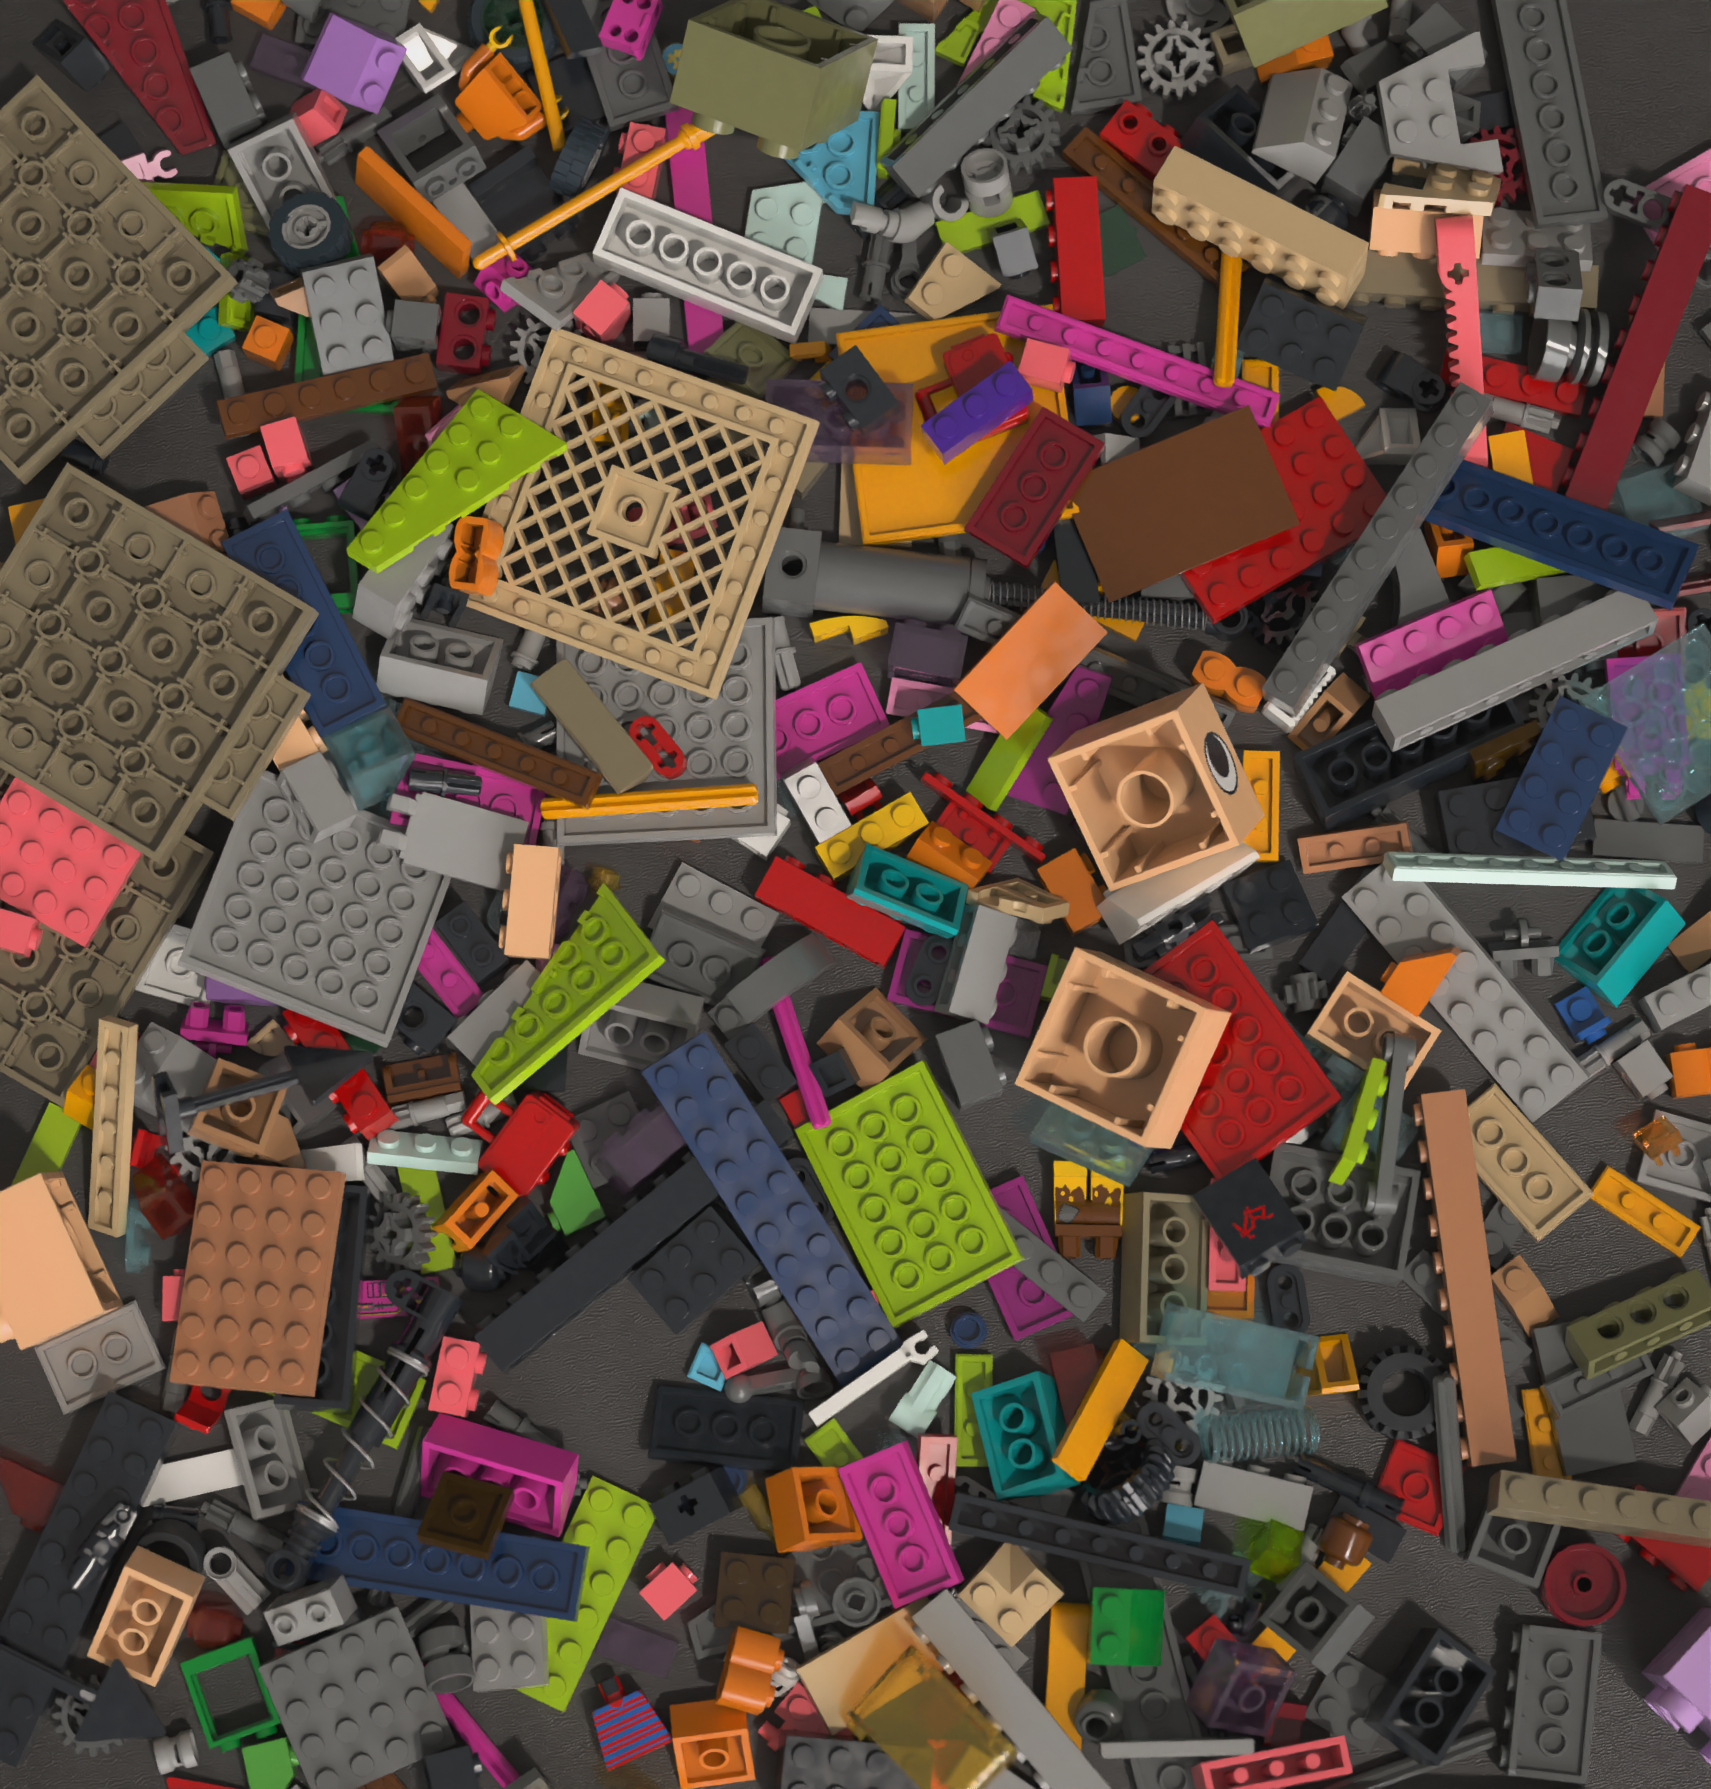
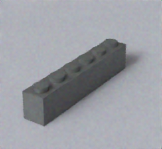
M1032 12L879 161L880 164L906 194L916 198L929 194L937 186V180L946 171L956 168L962 162L963 155L972 146L979 145L989 135L988 130L996 122L1009 117L1015 109L1014 105L1023 96L1032 94L1040 86V80L1049 71L1056 70L1065 62V55L1073 49L1048 16Z

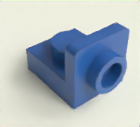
M1587 986L1553 1005L1575 1043L1585 1039L1589 1045L1608 1034L1604 1027L1612 1021L1609 1016H1604Z

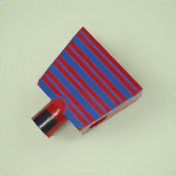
M618 1675L597 1684L606 1705L594 1710L592 1715L608 1771L673 1741L672 1733L642 1689L626 1695Z

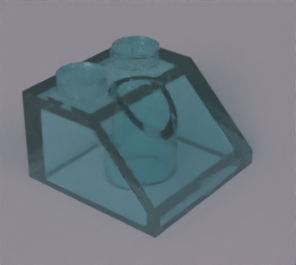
M390 707L323 738L347 791L355 800L358 812L389 798L397 789L416 757L411 744Z

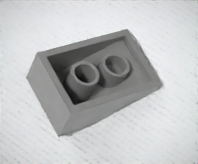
M295 111L230 142L228 152L269 230L270 227L268 225L270 219L272 220L275 210L279 209L285 200L292 199L294 195L299 193L302 195L307 192L320 194L321 192L329 198L333 197L337 201L314 147Z
M151 1022L137 1042L134 1106L157 1117L152 1074L163 1071L167 1072L178 1098L187 1095L192 1097L202 1095L212 1066L217 1060L181 1036ZM193 1117L181 1120L183 1131L188 1132Z

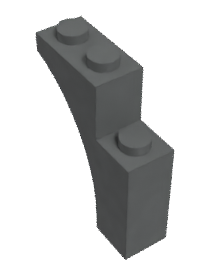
M1419 528L1390 572L1393 586V614L1390 629L1450 604L1426 541ZM1364 673L1357 681L1364 691L1370 693L1371 689Z

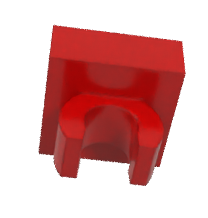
M871 778L837 795L851 816L854 815L858 821L865 818L862 814V810L865 807L872 805L876 811L882 808L878 800L883 796Z

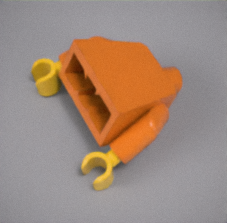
M499 25L490 32V41L486 45L482 43L462 65L458 82L461 93L455 99V104L461 112L456 115V119L465 132L476 129L481 137L486 140L498 136L502 140L523 141L546 127L547 122L544 111H540L543 105L502 53L500 52L496 56L494 54L498 48H505L513 40V34L505 43H500L496 40L495 34L503 26ZM555 95L558 103L562 99V95ZM569 107L559 112L561 120L567 116Z

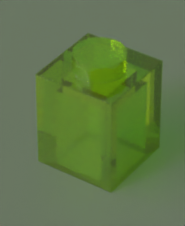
M1271 1519L1250 1540L1248 1558L1251 1560L1249 1572L1279 1584L1300 1564L1304 1532Z

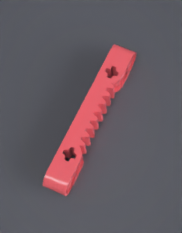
M1472 215L1435 218L1437 271L1441 282L1447 288L1443 290L1445 298L1452 300L1444 305L1446 313L1453 315L1445 319L1447 328L1453 329V331L1446 333V338L1449 343L1454 344L1447 348L1449 357L1454 358V360L1448 362L1450 372L1456 373L1449 377V382L1451 386L1456 388L1462 382L1484 395ZM1455 263H1460L1462 269H1467L1466 272L1460 273V279L1454 280L1452 274L1447 273L1454 269ZM1456 389L1450 391V397ZM1485 425L1463 460L1488 468Z

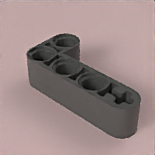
M1624 179L1613 180L1603 190V202L1607 207L1608 213L1657 233L1661 224L1668 226L1673 214L1667 211L1671 200L1670 197ZM1620 188L1624 190L1623 197L1633 201L1637 195H1640L1642 198L1638 201L1634 213H1632L1629 209L1633 204L1622 201L1616 206L1613 204L1614 197L1609 195V193H1615ZM1654 201L1660 205L1662 213L1659 219L1650 220L1644 215L1643 205L1646 202ZM1711 244L1704 259V262H1709L1710 264ZM1698 276L1694 286L1700 289L1711 288V281H1704Z

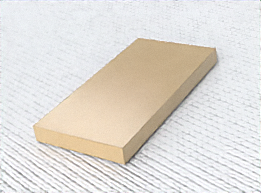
M1495 1083L1468 1105L1477 1176L1537 1243L1594 1195L1593 1191Z
M927 1596L897 1608L795 1668L829 1734H836L945 1670L935 1658L940 1654L938 1649L931 1641L924 1645L911 1629L916 1624L912 1617L930 1603Z

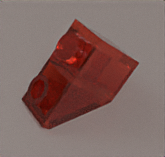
M160 1153L136 1172L132 1179L141 1213L164 1241L181 1233L193 1223L196 1198Z

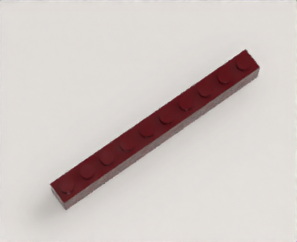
M1688 184L1682 188L1681 192L1675 190L1667 208V211L1673 213L1668 226L1661 224L1654 245L1659 247L1658 253L1654 261L1651 259L1647 260L1640 279L1646 281L1641 295L1635 293L1631 300L1627 314L1633 316L1628 330L1620 329L1614 348L1619 350L1618 356L1614 364L1608 362L1600 381L1606 384L1601 398L1595 396L1587 414V417L1593 419L1588 433L1585 431L1580 432L1574 451L1579 453L1578 459L1574 467L1571 465L1567 466L1560 484L1566 487L1563 496L1604 511L1608 509L1711 244V193Z

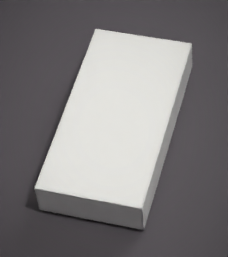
M362 1143L300 1151L306 1169L342 1172L346 1174L345 1183L365 1180Z

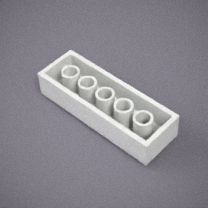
M620 188L592 253L596 265L791 344L797 343L823 281V269L623 188Z

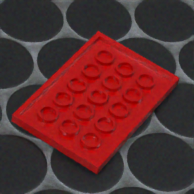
M1321 396L1270 425V428L1265 427L1260 430L1300 525L1180 574L1212 625L1355 544L1387 496Z
M1211 920L1143 971L1231 1012L1180 1128L1217 1180L1255 1157L1260 1161L1343 1100L1340 1093L1214 920Z

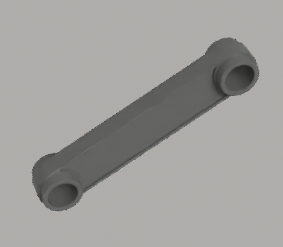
M1385 1033L1382 1044L1381 1060L1387 1062L1386 1076H1389V1080L1383 1095L1373 1182H1367L1364 1193V1211H1369L1372 1214L1394 1215L1398 1204L1399 1188L1398 1185L1393 1184L1406 1070L1407 1066L1413 1065L1416 1054V1037L1409 1036L1406 1033Z

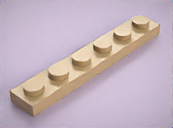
M108 1015L99 1018L88 1228L114 1237H120L127 1232L138 1024Z

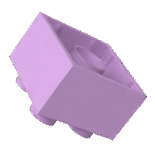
M1701 1607L1641 1672L1655 1685L1643 1700L1676 1731L1681 1727L1690 1734L1698 1726L1711 1738V1608ZM1711 1739L1699 1751L1700 1755L1710 1765Z

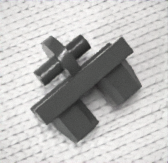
M1525 917L1517 918L1516 929L1503 930L1504 940L1515 941L1487 943L1488 954L1509 979L1518 977L1517 960L1530 959V969L1533 976L1552 975L1554 957H1559V945H1555L1554 938H1541V927L1528 928Z

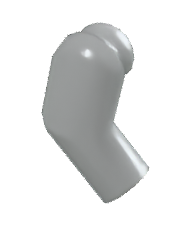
M1371 15L1341 29L1342 37L1354 56L1371 48L1362 34L1365 23L1371 19Z

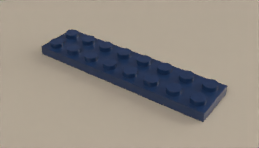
M1465 460L1461 462L1424 520L1672 610L1699 547V544Z
M298 1501L297 1504L306 1505L310 1504V1502ZM337 1507L333 1517L339 1529H337L333 1537L326 1539L325 1543L320 1541L318 1545L322 1548L320 1551L315 1549L313 1552L317 1555L316 1558L310 1557L309 1559L312 1565L309 1569L308 1579L324 1581L343 1574L349 1586L577 1622L590 1547L500 1533L490 1559L485 1560L418 1542L417 1532L423 1520ZM290 1561L287 1562L285 1575L292 1576L295 1567L293 1562Z

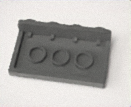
M1518 1624V1631L1511 1632L1510 1653L1515 1654L1514 1669L1508 1668L1506 1677V1691H1512L1510 1706H1504L1502 1728L1508 1729L1507 1743L1500 1745L1498 1758L1499 1767H1504L1503 1774L1588 1784L1602 1633Z

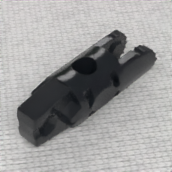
M1206 893L1144 930L1146 937L1132 945V951L1139 962L1155 954H1158L1160 958L1211 920H1214L1217 925L1225 921L1220 912L1211 914L1197 924L1193 921L1191 916L1208 907L1213 901L1209 894ZM1179 928L1181 932L1174 934L1170 932V929Z
M118 1500L97 1521L88 1537L77 1549L76 1553L78 1556L71 1564L72 1567L68 1568L69 1571L66 1576L72 1589L75 1588L76 1591L82 1588L85 1589V1586L88 1585V1582L92 1581L99 1570L104 1571L113 1555L125 1542L138 1515L126 1503Z

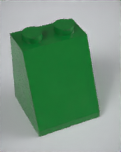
M1090 1586L1086 1662L1096 1665L1162 1666L1165 1590Z

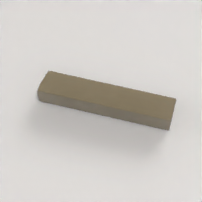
M568 659L559 661L530 684L618 795L646 781L653 769L652 763Z

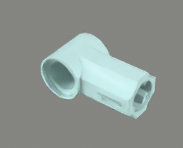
M929 1360L910 1392L904 1394L888 1420L918 1439V1434L925 1433L937 1414L936 1408L954 1384L956 1376Z

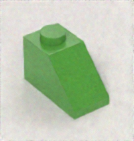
M575 1150L568 1152L550 1199L553 1211L547 1213L553 1228L558 1232L563 1230L567 1238L607 1219Z
M288 1737L241 1748L250 1789H288L298 1774L296 1766L300 1764Z

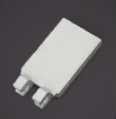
M922 1330L905 1340L900 1349L808 1414L817 1427L822 1425L909 1362L925 1365L939 1352L935 1345L929 1348V1351L923 1355L915 1351V1344L927 1339L928 1335Z

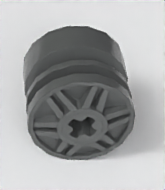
M1580 308L1578 321L1534 318L1528 344L1527 361L1529 376L1535 380L1557 382L1564 371L1566 381L1571 385H1576L1579 381L1586 387L1597 385L1602 375L1608 352L1609 320L1607 313L1598 310L1589 313L1587 309Z

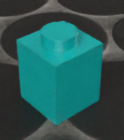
M961 704L917 709L918 717L911 718L913 740L921 739L922 746L966 741Z

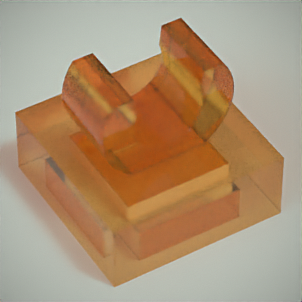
M1665 1116L1632 1133L1637 1146L1658 1166L1663 1165L1660 1154L1667 1150H1670L1676 1157L1680 1155L1678 1144L1683 1142L1679 1130Z

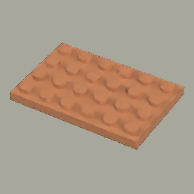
M202 1161L169 1382L183 1385L315 1396L346 1174L336 1171Z

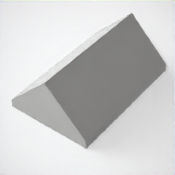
M274 1399L224 1411L253 1520H262L294 1511L298 1501L312 1503L305 1492L306 1489L310 1488L290 1411L277 1410L273 1404Z

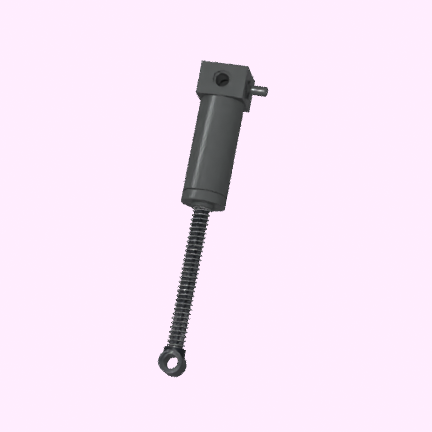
M794 507L791 509L789 528L781 527L766 566L762 613L813 618V610L815 609L954 625L969 593L999 606L1006 607V609L1012 607L1013 610L1020 608L1022 611L1023 609H1028L1045 589L1042 586L1038 589L1035 585L1033 588H1029V585L1022 587L1021 584L1015 586L1014 583L1010 586L1007 582L1005 585H1001V582L994 584V581H990V576H986L987 559H970V557L821 541L822 531L804 530L805 509ZM787 569L797 570L800 574L796 576H789L785 574L784 571ZM1105 593L1099 595V605L1081 606L1091 617L1095 616L1097 619L1104 617V620L1111 618V621L1113 619H1118V621L1122 619L1125 622L1131 620L1132 623L1139 621V624L1146 622V625L1148 622L1153 623V625L1159 623L1160 626L1167 624V627L1174 625V628L1177 625L1181 626V629L1183 626L1188 627V629L1195 627V630L1202 628L1204 634L1213 635L1218 640L1224 642L1237 639L1243 633L1248 622L1246 607L1232 613L1236 617L1238 625L1233 628H1227L1220 621L1212 625L1201 606H1197L1196 603L1190 605L1187 602L1184 605L1182 601L1176 604L1175 601L1169 603L1168 600L1162 602L1160 599L1157 602L1154 598L1148 601L1147 598L1141 600L1140 597L1134 599L1133 596L1130 599L1125 596L1109 603Z

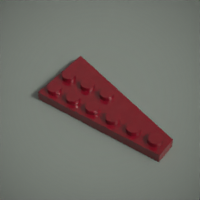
M62 0L181 156L216 145L166 0Z

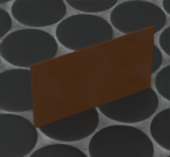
M1249 405L1092 469L1068 505L1069 509L1073 508V503L1079 507V513H1073L1072 516L1109 603L1300 525Z

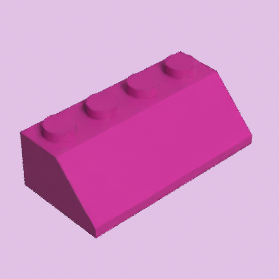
M439 1413L422 1442L420 1496L432 1499L443 1471L511 1488L514 1491L515 1498L505 1521L559 1537L562 1533L577 1483L579 1454Z

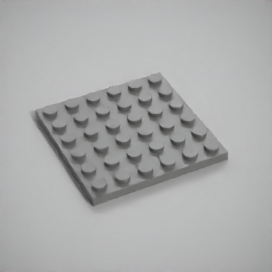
M773 617L749 618L746 620L717 700L556 640V664L561 660L568 659L628 734L630 726L635 719L641 716L653 717L666 730L687 758L686 770L680 777L670 780L665 779L653 768L645 782L625 792L754 783L759 793L758 803L755 805L557 819V844L559 846L777 836L775 620ZM678 622L674 624L680 640L695 633L691 622ZM645 624V625H646V627L648 628V627H650V626H652V625H654V624ZM623 625L625 627L639 631L637 625ZM666 629L651 635L672 644ZM695 643L685 647L684 649L693 651ZM557 719V757L600 773ZM646 726L640 730L642 737L639 741L645 738L654 746L658 742L652 735L655 727L651 730L647 729ZM664 749L658 753L665 762L661 768L668 766L672 769L677 765L674 762L675 757L678 756L677 754L671 757ZM603 776L596 794L617 793Z
M265 770L233 823L177 965L387 1048L451 877L402 864L403 859L399 858V851L376 845L380 830L385 829L405 835L407 828L391 825L389 820L358 807L351 826L312 844L276 783L279 776Z

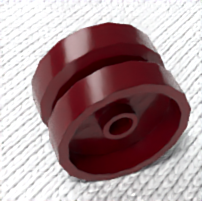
M1589 1543L1563 1545L1553 1551L1538 1587L1539 1597L1547 1611L1561 1622L1576 1626L1598 1625L1613 1617L1623 1604L1627 1589L1625 1572L1617 1558L1605 1548ZM1583 1577L1588 1579L1584 1584L1587 1588L1586 1592L1580 1591L1577 1587V1581Z

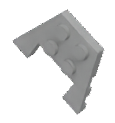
M1480 31L1450 44L1380 80L1376 84L1388 156L1431 164L1440 163L1465 170L1474 169L1493 175L1503 172L1498 139L1468 144L1460 143L1448 73L1449 71L1482 67L1485 64Z

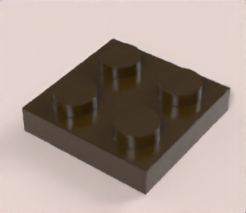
M1531 721L1469 750L1468 777L1472 785L1502 780L1504 774L1514 769L1523 771L1542 734L1537 721Z
M443 1471L417 1532L418 1542L489 1560L515 1498L513 1489Z
M721 1551L713 1627L735 1629L740 1626L758 1632L788 1635L796 1559Z

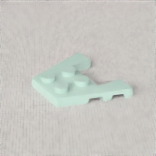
M807 182L752 190L745 238L812 265L822 204L826 202ZM823 274V281L815 300L829 306L830 309L843 311L848 278Z

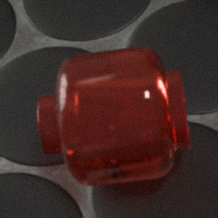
M376 220L370 224L369 229H363L362 255L371 253L374 257L375 267H379L405 244L413 254L415 253V235L408 234L407 226L403 222Z
M205 1599L201 1601L198 1607H193L190 1612L187 1636L193 1637V1642L198 1648L217 1650L233 1644L234 1640H241L244 1618L238 1617V1610L233 1603Z

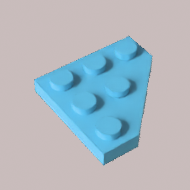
M860 111L858 121L830 135L827 142L816 143L800 152L798 158L785 159L836 214L850 215L853 201L874 206L881 112Z

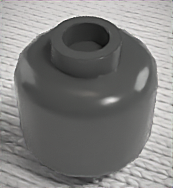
M1098 1688L1086 1692L1077 1705L1074 1717L1076 1731L1081 1738L1089 1743L1099 1745V1741H1113L1122 1729L1125 1717L1124 1703L1111 1690Z

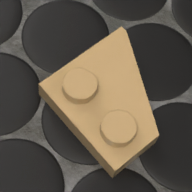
M946 242L938 250L904 299V302L928 321L938 320L996 291L1001 284Z
M1020 878L968 889L966 903L969 905H982L1005 914L1031 919L1033 922L1048 924L1053 919L1068 916L1070 905L1069 901Z

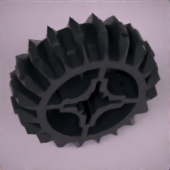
M1143 1436L1136 1443L1125 1444L1121 1449L1101 1452V1456L1095 1461L1086 1480L1080 1481L1081 1484H1078L1080 1490L1077 1494L1087 1513L1103 1525L1111 1523L1113 1526H1116L1122 1520L1128 1523L1132 1517L1136 1515L1141 1517L1143 1511L1148 1508L1152 1509V1504L1156 1500H1162V1493L1171 1487L1169 1482L1175 1477L1173 1471L1176 1466L1164 1445H1161L1157 1439L1148 1440Z

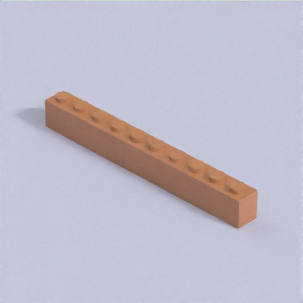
M1465 1089L1421 1094L1417 1097L1418 1104H1412L1414 1124L1415 1126H1421L1423 1140L1417 1141L1419 1161L1420 1163L1426 1162L1428 1177L1422 1178L1425 1200L1431 1199L1433 1214L1427 1215L1430 1237L1436 1236L1438 1251L1433 1252L1432 1257L1435 1274L1441 1273L1443 1288L1438 1289V1302L1440 1311L1447 1312L1448 1325L1443 1326V1338L1445 1348H1452L1453 1363H1448V1374L1455 1378L1459 1399L1457 1400L1458 1422H1462L1464 1437H1460L1461 1460L1467 1459L1468 1467L1517 1461Z

